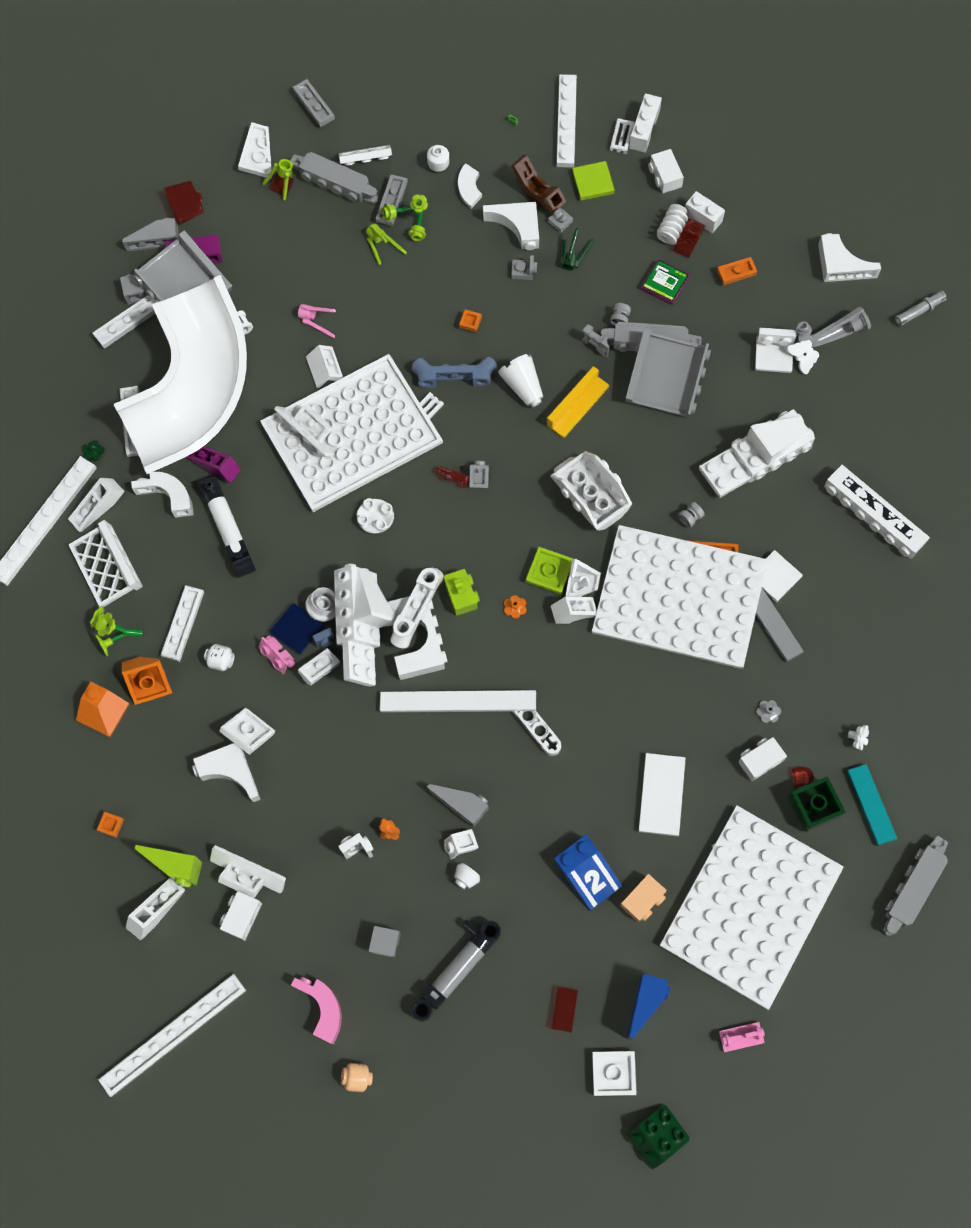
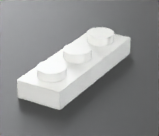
M390 145L339 153L340 164L352 165L354 161L360 160L362 163L372 161V158L383 160L389 158L388 156L392 155Z

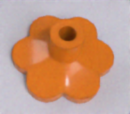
M513 595L510 599L504 601L505 614L511 615L514 619L524 615L527 611L525 607L526 600L519 598L517 595Z
M383 818L379 825L381 838L397 840L400 833L399 828L395 826L392 820L387 821Z

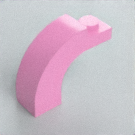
M301 977L300 980L294 978L291 986L313 996L320 1006V1020L313 1035L334 1045L342 1021L341 1008L337 997L327 985L318 979L314 986H311L312 981Z

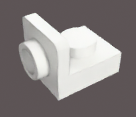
M472 829L451 834L444 840V848L446 853L449 854L450 859L479 848Z

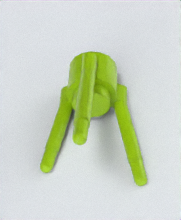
M282 159L279 161V164L275 163L273 169L262 183V185H266L277 171L278 175L284 178L283 200H286L288 179L292 178L293 162Z
M372 224L367 228L366 234L369 236L367 241L372 248L378 265H381V261L373 242L379 243L383 240L384 243H387L389 241L403 254H407L377 224Z

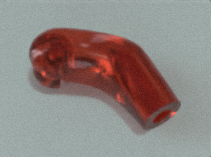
M443 466L436 468V474L443 479L459 482L458 486L461 488L468 487L470 478L467 475Z

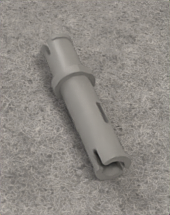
M940 290L931 297H925L919 304L895 316V319H897L896 323L901 327L926 311H932L935 306L947 300L946 294Z

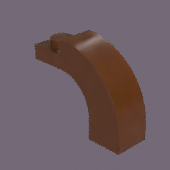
M522 155L511 165L517 176L515 180L519 187L540 208L549 212H555L567 202L559 187L551 186L540 178L527 155Z

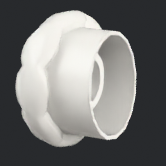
M324 587L312 592L306 599L308 614L313 619L321 622L333 619L336 616L335 593L331 589Z

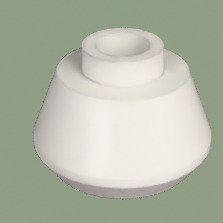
M464 863L457 865L454 878L456 879L455 884L460 888L465 889L467 887L470 889L480 882V875Z

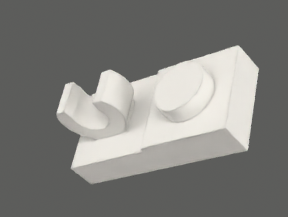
M327 648L299 668L298 673L311 686L339 666L340 661Z

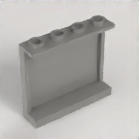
M185 230L179 234L178 239L139 270H134L135 281L140 286L144 285L148 296L152 300L156 299L157 302L191 290L221 275L228 293L232 290V285Z
M644 327L625 402L689 418L691 413H695L697 403H694L695 396L700 394L701 385L698 384L700 378L703 379L706 368L703 365L705 360H709L711 350H708L709 344L706 343L704 346L651 332L652 329Z

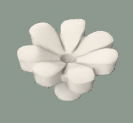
M868 725L858 726L856 732L849 731L848 738L855 740L853 743L854 748L862 750L863 745L868 744V739L866 738L869 735Z

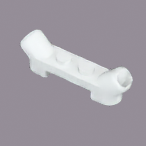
M426 568L420 573L416 586L403 611L394 622V630L391 636V643L394 646L402 649L409 646L412 636L433 595L443 581V573L437 568Z

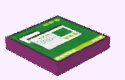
M658 259L642 284L641 290L673 305L689 279L690 274Z

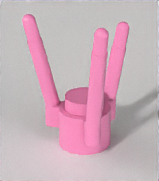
M306 304L300 305L298 317L303 319L302 323L309 324L335 338L334 334L310 321L315 318L316 311L335 313V309L313 307Z

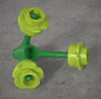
M414 195L408 207L396 209L393 204L389 205L386 203L381 209L382 217L387 221L395 219L396 213L413 211L418 216L417 225L411 227L409 235L414 241H421L425 238L426 233L424 227L421 226L423 212L428 207V203L424 195Z

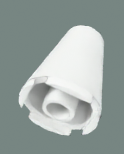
M530 354L515 358L510 361L508 368L504 365L498 371L503 380L527 406L535 407L542 403L543 394Z

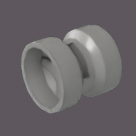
M624 303L614 304L610 324L615 327L618 322H628L627 317L630 315L631 307Z
M691 502L686 510H682L678 514L680 521L688 528H691L696 520H700L705 516L702 508L695 502Z

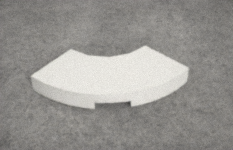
M465 163L459 173L458 189L463 202L472 209L482 198V193L476 186L479 172Z

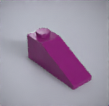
M202 446L194 453L185 457L211 475L215 474L218 479L231 483L241 471V468L230 455L206 446Z

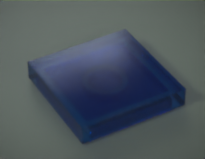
M292 603L270 630V634L301 655L314 639L313 635L319 633L324 625L320 621L313 619L298 605Z

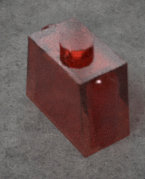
M192 181L164 188L179 225L204 213L201 204L203 198L200 191L195 190Z

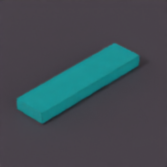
M867 764L848 770L847 774L877 846L896 840L897 836Z

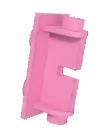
M270 635L266 638L262 637L259 645L260 652L272 662L275 669L284 675L287 666L289 668L294 666V658L286 650L281 653L279 652L283 646L275 637Z
M759 1022L719 1031L724 1052L765 1043L763 1038L765 1036L764 1030L760 1027Z

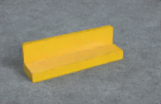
M594 366L547 417V426L562 438L567 436L609 388V384L598 377L599 370Z

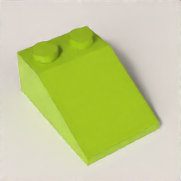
M139 845L135 846L139 853L174 879V883L178 884V886L190 888L191 885L197 886L203 862L196 856Z

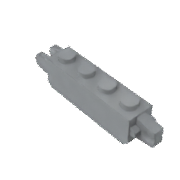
M313 152L307 153L305 157L294 154L290 162H293L292 168L299 171L300 177L305 181L316 183L319 187L327 188L337 195L341 194L353 202L356 201L361 204L363 200L372 204L378 202L376 188L369 185L367 176Z
M618 322L615 325V329L604 328L600 332L601 336L608 337V345L614 346V350L621 352H638L644 327L652 329L651 332L701 345V337L688 334V329L685 326Z
M937 836L930 845L917 851L914 857L916 859L915 864L908 867L904 874L907 878L904 883L900 882L895 889L896 897L894 900L890 899L885 907V910H887L885 917L888 918L883 928L885 935L892 936L898 932L900 927H907L913 924L948 863L947 857L944 855L948 844L946 840Z

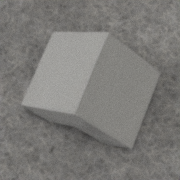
M374 926L369 953L395 958L401 936L400 931Z

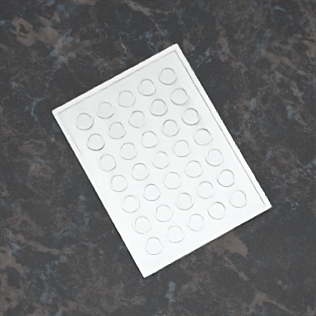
M390 354L285 408L295 417L302 406L308 404L333 427L323 441L334 453L333 457H323L316 452L317 448L313 444L310 445L303 440L304 436L301 433L293 431L290 428L291 424L289 422H285L278 417V412L260 421L312 512L443 443L442 438Z
M619 525L592 633L743 669L768 559Z
M736 806L659 946L766 1010H769L844 866L741 807Z

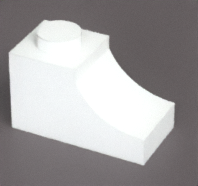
M564 597L551 605L556 624H570L576 620L593 618L597 613L593 597Z

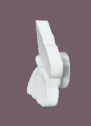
M810 340L800 341L799 343L787 346L788 353L795 356L796 360L799 361V370L802 374H808L809 370L813 367V363H816L819 357V353L811 348L812 342Z

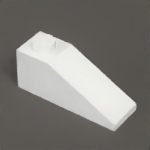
M99 478L68 520L79 532H82L109 510L125 491L114 479Z
M169 878L128 916L126 929L139 940H142L185 892V889Z

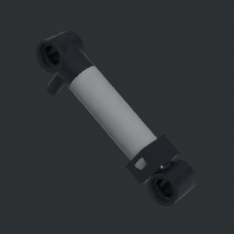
M465 920L462 926L473 937L438 978L421 994L424 1000H417L413 1004L411 1012L416 1020L419 1022L428 1021L433 1015V1007L438 1010L443 1005L448 996L494 943L499 940L501 929L498 923L486 921L478 930L470 921ZM488 927L496 929L497 932L494 937L485 935V930ZM421 1005H425L428 1008V1013L423 1017L417 1015V1008Z

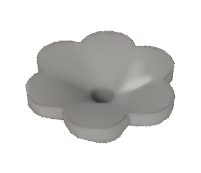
M774 700L768 702L761 701L756 714L761 717L763 723H775L781 714V708L777 706Z

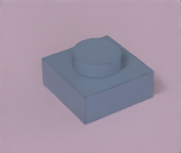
M331 628L313 635L318 648L321 646L327 647L335 640Z

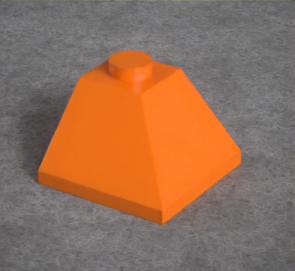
M140 656L122 662V674L135 705L172 694L160 659Z
M90 682L80 699L76 721L111 737L127 710L129 703L109 690Z

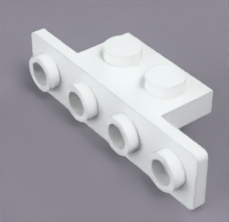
M304 404L295 417L284 407L276 406L274 408L278 412L280 419L291 424L290 428L293 431L301 433L304 436L303 440L310 445L313 444L317 448L316 452L323 457H333L334 453L323 443L333 427L308 404Z
M216 845L212 848L210 861L225 868L219 876V883L252 898L256 897L263 886L282 893L286 880L285 877Z

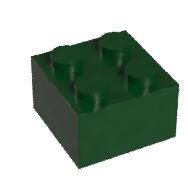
M828 776L794 790L788 795L805 833L836 820L846 813Z

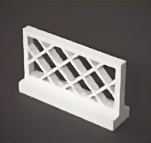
M103 520L98 523L99 527L69 544L99 607H105L133 589L138 590L143 587L112 525ZM100 533L102 536L100 544L92 543L94 536ZM82 543L87 544L84 554L78 553L76 549ZM91 546L99 547L96 557L88 555ZM103 548L108 549L110 552L108 560L100 558ZM87 558L94 560L92 569L85 567ZM99 561L106 562L104 572L96 571ZM111 564L118 567L116 575L108 574ZM94 574L102 575L99 585L94 584L92 581ZM106 577L114 578L111 588L104 587ZM118 580L125 581L127 587L122 590H116ZM102 589L109 590L108 598L102 601L100 597Z

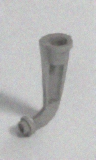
M859 306L816 334L810 335L812 329L808 322L805 321L798 324L796 331L799 342L810 340L812 347H817L862 329L869 330L871 329V323L864 309Z

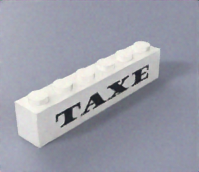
M841 465L827 479L824 485L827 492L832 496H836L843 506L855 512L859 519L867 522L873 531L879 532L885 541L898 548L903 556L912 559L929 540L930 537L845 466Z

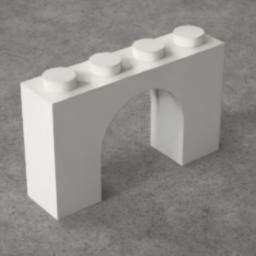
M409 597L388 601L396 619L403 611ZM432 599L419 622L428 633L425 645L418 651L394 657L400 680L445 669L444 663L447 662L445 651L441 652L440 645L443 644L441 634H436L435 627H438L436 615L432 616L431 609H434Z

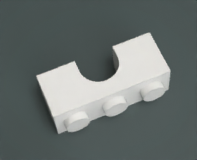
M645 93L630 137V149L646 153L653 125L656 124L660 112L661 97Z

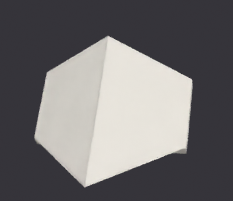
M573 559L565 597H581L597 591L601 573L581 561Z

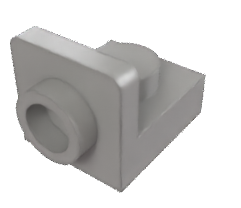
M530 256V260H512V279L533 280V273H537V262H534V256Z
M474 461V464H470L469 487L488 488L489 465L485 464V461Z

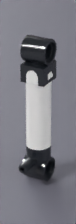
M213 474L198 480V484L238 578L255 572L256 568L216 475Z

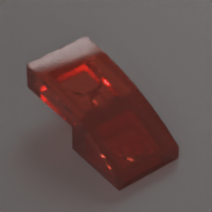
M689 219L673 251L689 258L706 225Z

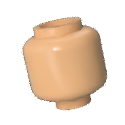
M349 1063L346 1068L342 1069L341 1085H344L347 1091L364 1092L368 1085L371 1086L373 1074L369 1072V1068L365 1064Z

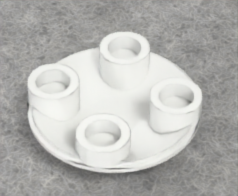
M368 498L364 500L357 511L359 526L369 533L386 531L394 520L392 505L380 499Z

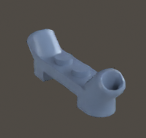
M485 357L477 365L460 364L458 366L443 364L441 366H431L423 358L416 359L412 364V371L418 376V385L426 388L437 387V381L473 380V387L488 386L491 384V375L497 370V364L491 357Z

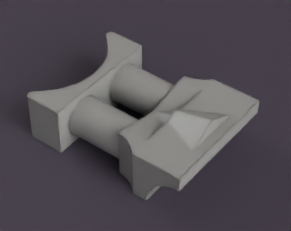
M587 324L582 330L585 337L581 341L585 344H592L601 355L607 358L609 354L608 337L598 335L593 331L594 328Z

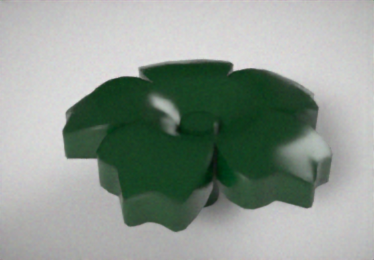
M95 440L90 442L89 445L84 444L82 446L83 453H85L83 458L89 461L92 458L95 462L99 461L101 458L100 454L104 453L105 448Z

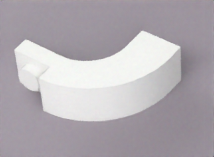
M151 472L150 479L139 478L137 481H131L132 489L136 495L163 493L169 496L171 511L175 518L194 515L191 498L184 485L177 478L163 472Z

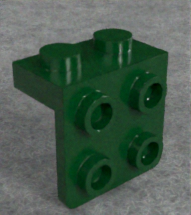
M666 1105L661 1106L642 1123L626 1133L631 1143L642 1155L645 1163L652 1170L667 1161L690 1140L688 1134Z

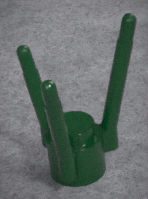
M578 228L575 229L569 252H566V254V240L562 241L559 263L565 270L572 271L574 268H578L580 261L594 242L591 239L577 259L573 249L579 231Z

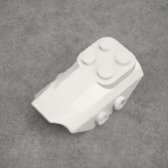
M584 451L577 457H569L555 467L554 473L550 476L561 488L563 496L573 502L572 504L576 511H581L596 530H604L622 518L632 505L621 484L620 477L609 470L605 460H601L597 455Z

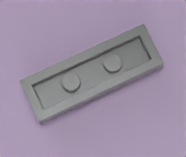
M308 79L293 87L294 93L320 127L335 119L332 111Z
M390 175L376 216V223L389 226L394 225L395 219L391 221L384 219L381 209L386 203L389 205L393 204L396 209L400 207L408 178Z

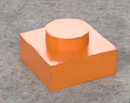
M465 309L459 323V328L476 333L482 319V314Z
M104 812L97 831L117 838L124 819Z

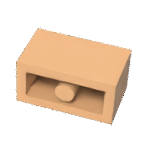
M648 874L621 903L620 907L636 922L639 923L641 919L645 922L653 913L650 909L655 904L659 906L666 899L664 894L667 890Z

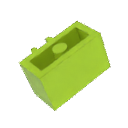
M462 569L443 576L444 584L456 616L478 609L477 602H480L477 591L473 592L471 587L474 584L471 574H467L466 570Z

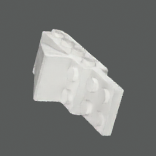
M794 409L790 412L785 411L774 421L769 420L766 423L752 425L745 438H738L733 441L730 449L700 465L699 470L717 496L721 498L747 482L751 483L754 480L761 479L766 473L778 469L787 461H792L800 453L809 451L813 447L812 444L815 440L814 433L810 428L806 427L802 416L797 414Z
M347 564L343 568L334 570L337 644L343 646L344 680L372 687L376 685L374 648L380 647L379 628L394 624L396 617L377 584V574L370 572L369 569L356 567L355 564Z

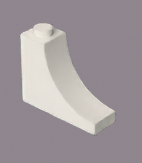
M536 202L483 206L484 221L496 222L508 227L517 236L521 250L539 248Z
M827 233L821 235L818 247L824 282L878 278L881 271L880 263L867 262L852 255L844 247L839 234Z
M235 743L193 759L195 765L192 768L196 777L199 776L203 781L214 778L234 781L247 791L253 802L261 800L244 752Z

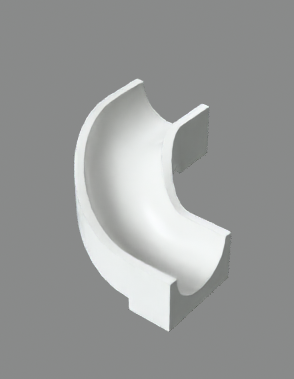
M221 275L177 296L152 304V308L171 348L170 367L164 378L155 386L114 404L147 474L176 462L207 444L226 424L240 398L246 374L247 352L245 336L241 321Z

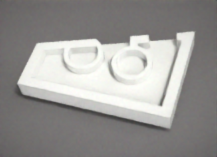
M251 122L238 170L262 177H267L271 172L269 129L267 126Z

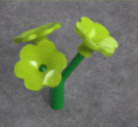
M100 606L95 611L90 625L91 628L98 630V634L95 636L106 657L109 656L107 649L114 641L124 636H142L141 629L123 628L115 624L112 614L107 612L104 615V607ZM113 630L122 632L113 638L109 637L105 640L99 637L105 634L109 635Z

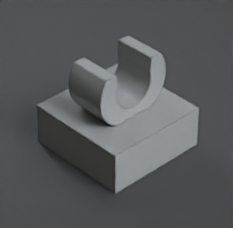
M561 207L548 218V223L560 233L573 222V217Z

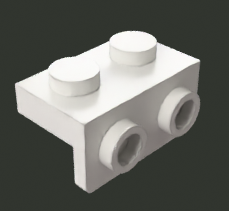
M360 833L353 837H346L341 841V845L338 846L346 859L362 849L365 850L369 858L373 856L371 853L373 847L366 836L362 838Z

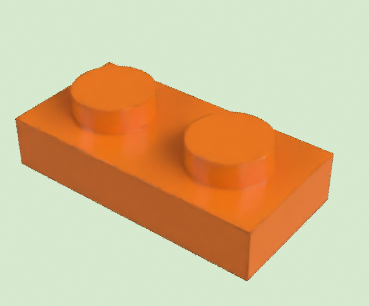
M751 257L717 267V272L723 285L757 275V269Z

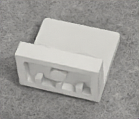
M759 328L756 337L755 370L791 373L793 355L788 353L787 346L794 344L796 330Z

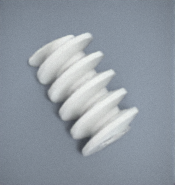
M671 204L669 206L666 216L657 230L659 240L669 245L677 243V239L680 237L679 233L682 232V228L688 220L686 215L688 211L685 207L679 204Z

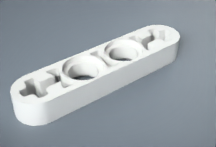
M512 711L546 754L555 756L560 752V740L536 711H529L534 715L531 721L523 719L522 715L526 711H520L519 713ZM536 727H544L546 733L543 736L536 735L534 731ZM548 735H551V737H549V741L552 744H557L556 750L548 749L549 743L545 740L548 737Z

